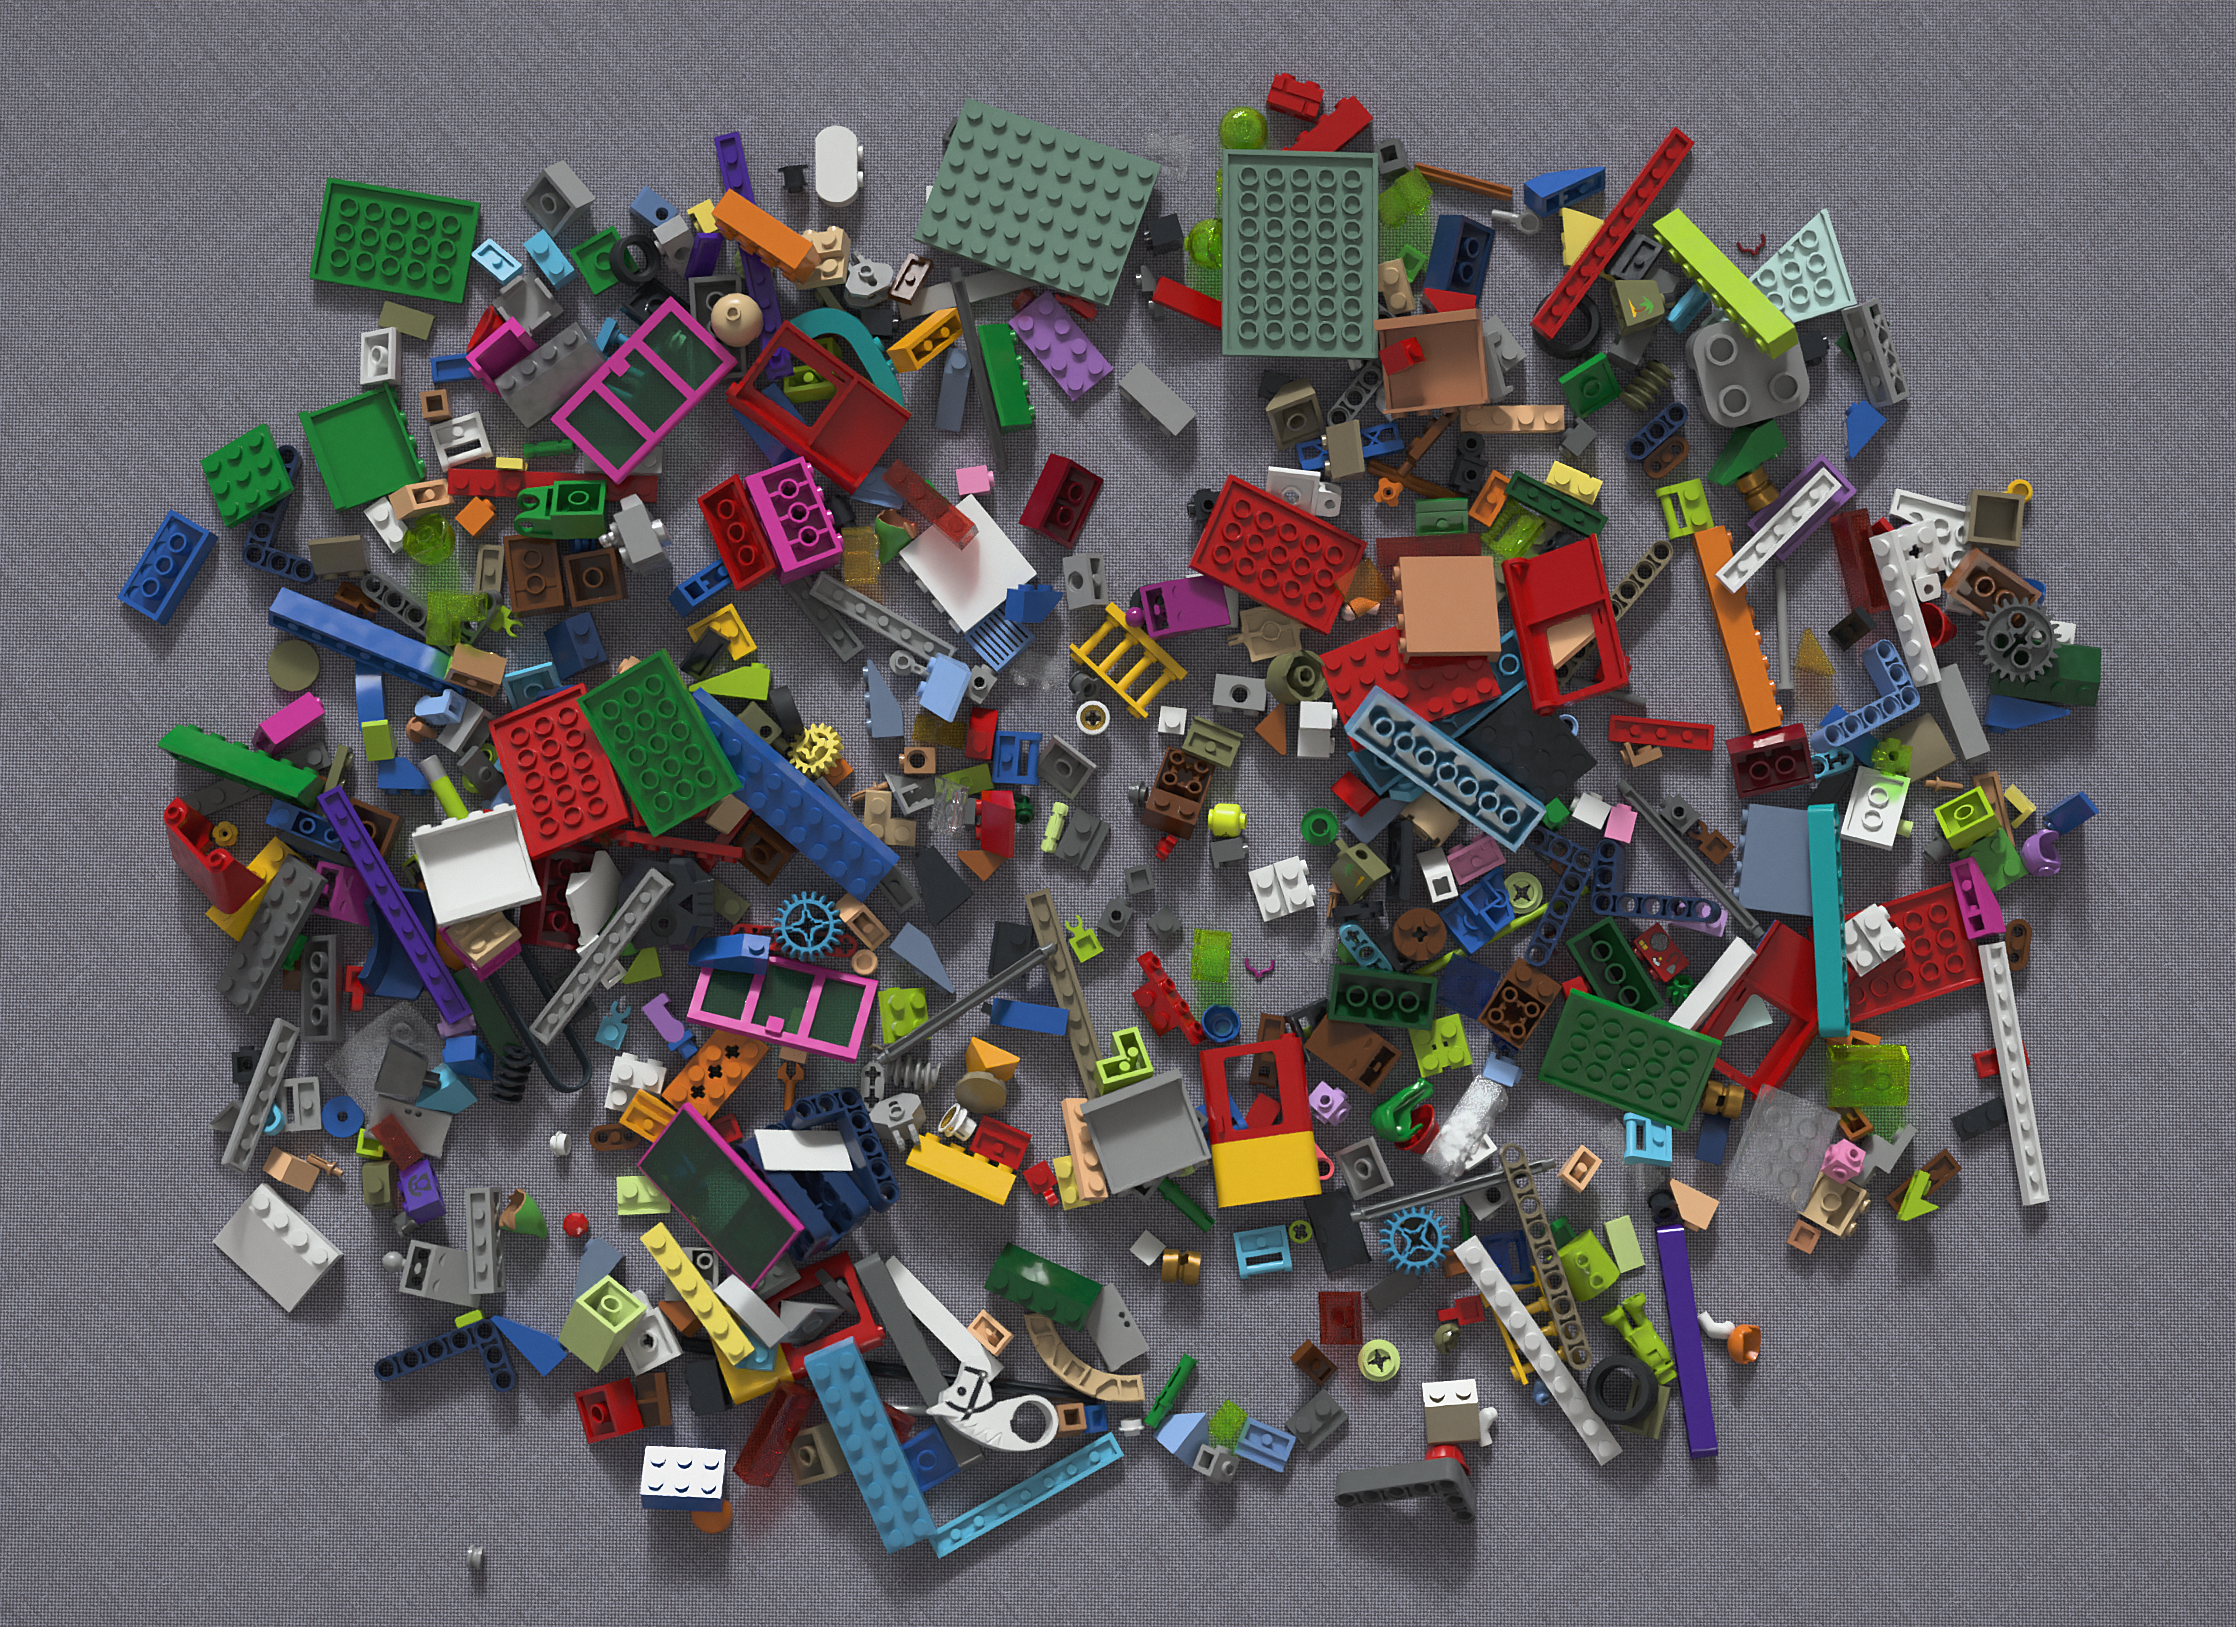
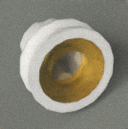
M1088 701L1078 709L1076 721L1078 727L1084 733L1098 735L1108 727L1110 715L1108 709L1102 703ZM1092 712L1096 713V717L1101 718L1100 721L1096 722V725H1091L1089 721H1086V717H1090Z
M956 1103L943 1116L938 1131L945 1132L947 1137L954 1135L961 1141H966L974 1131L976 1122L966 1116L967 1109H961L960 1104Z

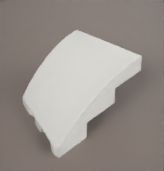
M606 850L596 851L590 872L571 873L565 895L568 906L571 909L573 923L579 924L581 934L578 942L580 945H587L596 936L611 916L619 900L618 886L623 877Z

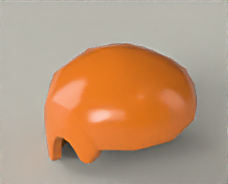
M1748 1324L1738 1325L1732 1330L1727 1340L1729 1356L1736 1363L1747 1365L1748 1362H1755L1761 1345L1760 1328Z
M723 1498L722 1512L691 1511L694 1525L702 1532L708 1534L722 1533L730 1527L734 1517L732 1505L725 1498Z

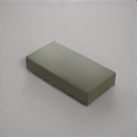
M385 300L377 325L382 328L395 327L401 334L428 342L436 317Z

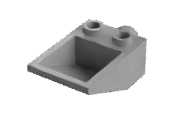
M411 1239L407 1259H403L400 1253L394 1251L384 1256L382 1263L385 1270L391 1273L398 1272L401 1269L404 1270L399 1292L474 1308L479 1307L482 1294H469L467 1251ZM420 1250L428 1252L427 1259L422 1260L419 1258ZM415 1275L422 1278V1283L418 1286L412 1282V1278Z

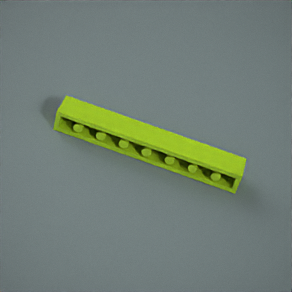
M1678 208L1652 224L1655 233L1653 240L1664 246L1670 260L1674 264L1678 263L1689 279L1693 278L1702 293L1707 292L1710 295L1713 304L1725 311L1731 323L1736 322L1739 325L1741 332L1746 338L1751 337L1754 340L1757 349L1762 354L1766 353L1774 360L1799 343L1795 326Z

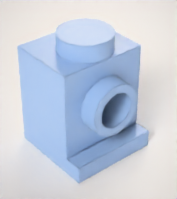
M1489 1052L1480 1077L1507 1087H1512L1513 1083L1518 1084L1523 1069L1514 1066L1515 1060L1501 1055L1498 1060L1495 1058V1052Z

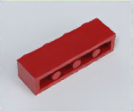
M1354 95L1349 99L1344 97L1334 106L1335 111L1329 116L1326 113L1323 114L1314 123L1316 125L1315 128L1309 133L1307 130L1303 131L1296 137V144L1290 149L1284 147L1281 151L1340 152L1373 123V117Z

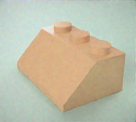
M1590 614L1547 629L1552 660L1556 669H1559L1596 637Z

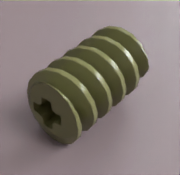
M1655 359L1646 363L1647 369L1642 368L1639 371L1641 377L1635 376L1632 379L1633 384L1626 386L1627 393L1621 392L1619 394L1621 402L1638 416H1641L1639 413L1640 409L1646 412L1649 411L1645 404L1647 401L1652 404L1656 403L1652 396L1653 394L1662 396V392L1659 389L1660 386L1669 388L1666 382L1667 378L1673 381L1676 380L1674 374L1663 363Z

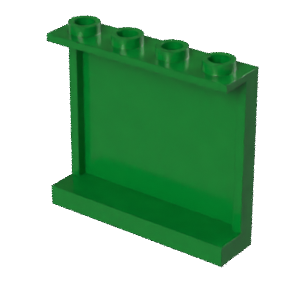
M387 381L383 382L384 386L314 412L309 413L306 410L298 413L337 514L391 495L406 485L425 482L423 474L428 473L422 458L417 460L414 450L418 449L413 434L408 436L405 426H408L409 423L404 411L398 412L395 404L399 402L398 395L394 387L389 388Z

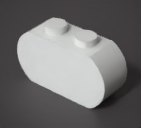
M830 126L822 130L815 139L816 192L820 200L826 205L841 208L853 203L859 195V187H863V171H859V162H863V146H858L857 137L848 128Z

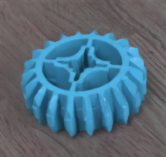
M802 891V900H798L796 894H793L792 899L795 903L790 905L787 900H784L783 904L787 907V910L784 911L781 908L776 910L783 917L782 919H773L774 923L781 924V927L773 929V933H782V936L778 937L775 941L777 944L786 942L781 948L783 952L792 948L789 955L791 958H794L799 952V960L801 962H804L806 954H809L811 962H815V953H818L819 957L824 959L825 955L822 950L826 948L829 953H833L834 950L829 944L831 942L835 945L840 944V941L834 938L835 934L843 935L844 932L836 929V926L843 925L844 921L841 919L835 920V917L839 916L840 910L831 912L835 903L831 901L825 905L826 895H822L820 900L817 901V892L813 891L811 899H808L806 891ZM810 906L822 909L827 914L829 920L823 921L812 918ZM802 907L801 919L796 923H792V925H787L792 913ZM806 914L808 919L811 920L810 922L812 924L815 922L817 925L811 928L810 940L806 930H801V927L806 925ZM825 928H830L825 940L815 946L816 933L825 930ZM788 933L803 934L807 948L794 944L790 940Z
M1414 1205L1409 1209V1213L1402 1208L1400 1217L1397 1213L1391 1214L1394 1222L1387 1219L1383 1222L1389 1227V1230H1380V1234L1386 1235L1387 1239L1379 1240V1244H1387L1388 1249L1382 1250L1381 1254L1386 1255L1390 1253L1392 1255L1386 1262L1391 1264L1396 1260L1398 1262L1394 1268L1396 1271H1399L1402 1265H1404L1405 1275H1409L1411 1268H1414L1415 1276H1419L1420 1267L1428 1274L1430 1273L1428 1264H1431L1436 1269L1439 1267V1264L1435 1259L1438 1258L1442 1261L1446 1259V1256L1440 1253V1251H1449L1450 1249L1448 1245L1442 1244L1443 1241L1451 1239L1450 1235L1442 1236V1231L1447 1230L1448 1226H1438V1223L1443 1220L1442 1216L1437 1217L1435 1220L1432 1219L1435 1214L1434 1209H1431L1427 1215L1424 1214L1425 1205L1420 1206L1418 1212H1416ZM1409 1218L1422 1220L1417 1228L1412 1231L1399 1226V1224ZM1428 1225H1430L1435 1234V1248L1425 1238ZM1420 1231L1418 1240L1422 1245L1418 1246L1416 1244L1410 1248L1412 1240L1407 1235L1411 1234L1414 1236L1415 1233ZM1394 1233H1397L1404 1241V1249L1401 1255L1397 1252L1394 1245ZM1416 1249L1430 1254L1427 1259L1421 1262L1407 1260Z

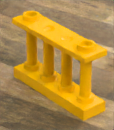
M1111 602L1105 608V613L1107 614L1105 617L1106 621L1079 649L1072 643L1069 646V650L1072 652L1069 656L1079 666L1084 663L1129 705L1126 710L1137 720L1139 717L1146 720L1149 714L1143 709L1170 681L1173 682L1177 679L1181 683L1188 675V672L1154 640L1150 639L1140 627H1130L1125 621V613ZM1120 626L1127 632L1124 635L1125 639L1099 666H1096L1087 655L1114 627ZM1139 644L1146 650L1143 653V658L1116 684L1106 673L1132 645L1136 646ZM1158 661L1164 667L1162 670L1163 674L1135 702L1125 691L1151 663L1155 664Z
M1533 1264L1530 1266L1532 1272L1528 1273L1527 1277L1509 1285L1515 1293L1531 1286L1539 1288L1542 1295L1538 1298L1539 1301L1524 1307L1530 1315L1542 1310L1543 1312L1548 1311L1552 1321L1548 1322V1325L1540 1328L1545 1338L1551 1335L1556 1337L1558 1334L1535 1265ZM1547 1279L1548 1287L1552 1288L1549 1279ZM1482 1292L1479 1293L1484 1307H1490L1513 1363V1366L1509 1368L1515 1382L1520 1380L1522 1385L1528 1384L1525 1375L1536 1370L1530 1362L1520 1364L1515 1350L1520 1349L1515 1339L1510 1340L1504 1323ZM1557 1302L1555 1309L1558 1313H1562L1560 1306ZM1566 1326V1328L1564 1329V1336L1566 1338H1572L1568 1326ZM1559 1346V1350H1556L1555 1352L1558 1355V1357L1565 1362L1567 1360L1565 1358L1562 1346ZM1578 1350L1572 1355L1574 1363L1582 1362Z

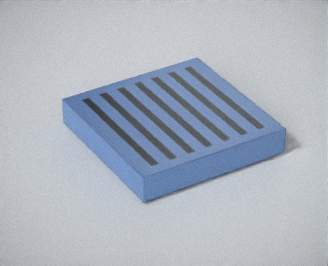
M1003 603L963 637L998 674L1036 640V637L1021 622L1005 620L1006 606Z

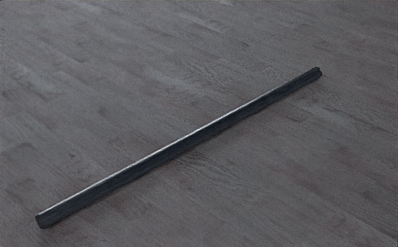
M682 1337L680 1346L683 1351L716 1355L711 1340ZM864 1360L871 1376L914 1381L905 1365ZM941 1370L948 1385L952 1386L955 1383L958 1372ZM996 1377L989 1383L991 1392L1021 1396L1037 1395L1045 1399L1095 1405L1097 1398L1088 1396L1072 1387Z

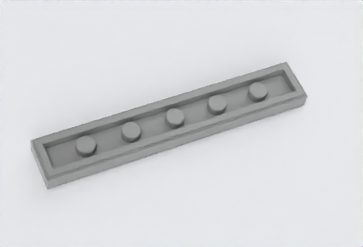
M821 571L809 592V595L927 662H929L931 657L935 658L937 652L953 658L958 649Z
M275 1018L221 1161L222 1165L239 1174L247 1173L300 1031L298 1027L281 1018Z

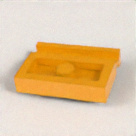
M639 1088L619 1122L654 1143L678 1111Z

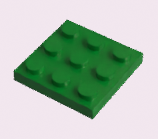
M264 423L200 461L225 526L230 529L295 492L271 430Z

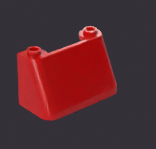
M178 796L167 806L164 811V823L174 861L217 909L229 915L237 912L266 881L257 872L247 868L224 849H216L207 856L205 853L214 845L210 840L209 834L210 830L213 831L215 825L210 819Z

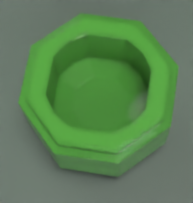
M1343 942L1337 946V956L1345 964L1356 963L1357 960ZM1362 949L1359 951L1360 956H1362Z

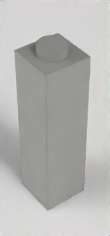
M1955 663L1939 669L1942 680L1932 683L1931 686L1961 762L1969 760L1970 764L1985 759L1984 754L1989 752L1990 748L1958 666Z

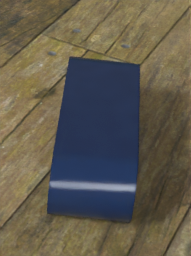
M1678 402L1668 405L1633 436L1624 447L1623 452L1626 460L1634 464L1642 462L1674 434L1688 418L1686 406ZM1669 411H1678L1681 414V421H1672L1669 418ZM1650 428H1659L1662 432V438L1654 439L1649 433ZM1633 444L1640 445L1643 449V454L1641 456L1633 455L1630 451V446Z

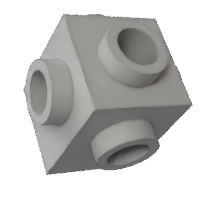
M1202 1444L1193 1469L1205 1474L1204 1479L1212 1483L1219 1484L1220 1480L1231 1483L1240 1459L1231 1455V1449L1217 1444L1216 1448Z

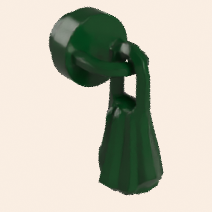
M1013 794L1015 820L1022 825L1029 824L1035 816L1034 807L1029 804L1030 798L1026 795ZM1015 798H1022V801L1015 802Z

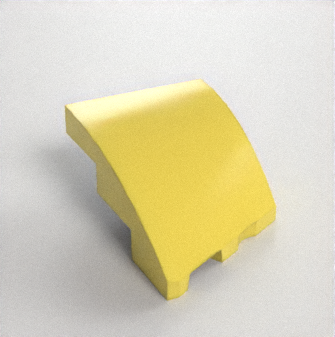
M1563 207L1559 209V216L1563 217L1564 232L1561 234V241L1564 247L1563 262L1564 266L1570 268L1604 221ZM1603 268L1599 275L1614 283L1616 279L1610 274H1604Z

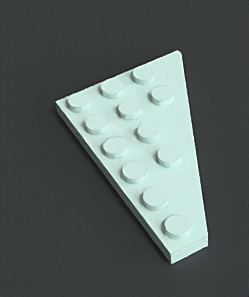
M1827 208L1821 210L1749 278L1756 288L1780 312L1786 314L1794 324L1856 306L1857 304ZM1720 307L1700 324V327L1729 319L1725 311Z

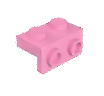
M1486 832L1471 838L1473 843L1466 847H1463L1461 843L1448 850L1450 855L1446 859L1459 886L1506 862L1495 839L1490 835L1487 836Z

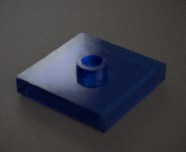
M1453 952L1438 984L1435 1002L1477 1020L1491 998L1501 973Z

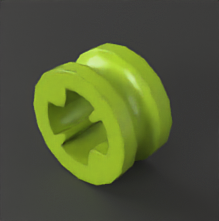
M1296 1220L1289 1226L1288 1234L1294 1242L1305 1243L1311 1238L1312 1228L1308 1222ZM1300 1224L1305 1225L1304 1231L1307 1233V1236L1305 1238L1300 1236V1239H1296L1294 1237L1296 1232L1293 1228L1296 1225L1300 1227Z

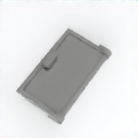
M379 1094L370 1122L363 1132V1138L375 1139L440 1160L452 1115L432 1109L414 1106L415 1104Z
M1112 1282L1103 1287L1085 1327L1106 1362L1108 1371L1111 1373L1122 1367L1126 1362L1150 1350L1114 1283Z

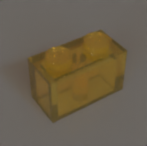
M872 526L841 528V536L845 548L842 549L845 585L877 583L876 575H881L880 559H875V550H880L879 534H874Z

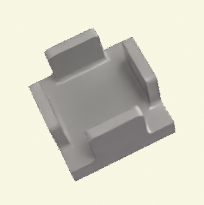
M533 271L524 278L519 275L500 289L501 296L492 302L506 321L513 316L531 338H534L565 314V311Z

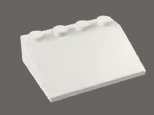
M268 1183L260 1184L213 1240L225 1254L289 1313L344 1255Z

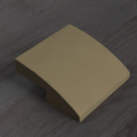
M1930 712L1884 735V741L1896 758L1897 766L1904 777L1911 778L1910 785L1956 762V758Z

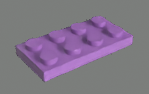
M1049 290L1008 322V325L1015 330L1018 337L1073 403L1113 371L1112 366Z
M1822 453L1780 492L1779 497L1775 501L1764 507L1745 525L1755 535L1823 467L1842 485L1773 554L1780 562L1786 559L1857 492L1853 485Z

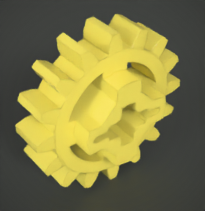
M821 723L818 728L815 724H812L811 730L805 728L801 736L795 734L796 743H790L793 751L787 753L791 759L789 763L808 779L811 778L812 774L816 778H820L823 771L829 774L828 768L830 766L836 768L835 760L842 759L843 757L838 751L844 749V746L840 743L842 738L831 726L827 727L824 723Z

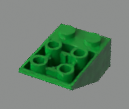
M1769 418L1737 427L1706 476L1707 481L1722 487H1729L1738 482V477L1745 472L1752 473L1761 467L1760 463L1766 459L1772 460L1783 453L1782 450L1789 445L1775 420Z

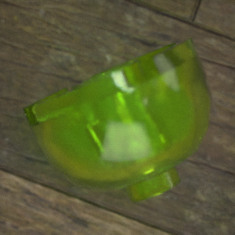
M1237 106L1229 109L1218 125V141L1224 149L1263 150L1269 137V129L1265 117L1257 109L1250 106Z
M1221 218L1200 220L1191 228L1189 235L1185 237V251L1188 252L1194 264L1202 269L1221 270L1220 268H1222Z
M437 513L426 514L418 518L414 522L416 526L410 532L408 529L402 541L403 549L414 561L425 566H436L446 561L455 550L457 543L455 530L445 518Z

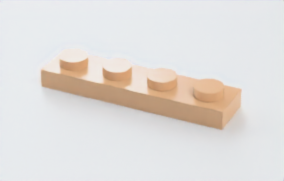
M1564 405L1483 406V409L1467 411V406H1460V434L1467 432H1476L1478 434L1564 433L1565 430Z
M1066 1098L1061 1102L1080 1201H1103L1108 1198L1102 1165L1079 1106L1088 1102L1089 1099Z

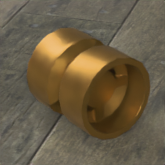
M1762 464L1756 471L1752 473L1745 472L1739 476L1738 482L1735 483L1738 491L1745 493L1743 499L1751 512L1766 507L1780 495L1774 483L1767 481L1769 475Z
M1708 1079L1702 1093L1700 1112L1713 1115L1720 1112L1722 1117L1737 1120L1743 1103L1744 1087L1733 1084L1724 1087L1723 1082ZM1718 1095L1722 1096L1721 1103L1717 1102Z
M1164 1248L1161 1282L1176 1283L1177 1280H1181L1183 1284L1197 1286L1201 1252L1186 1250L1184 1254H1181L1178 1249Z

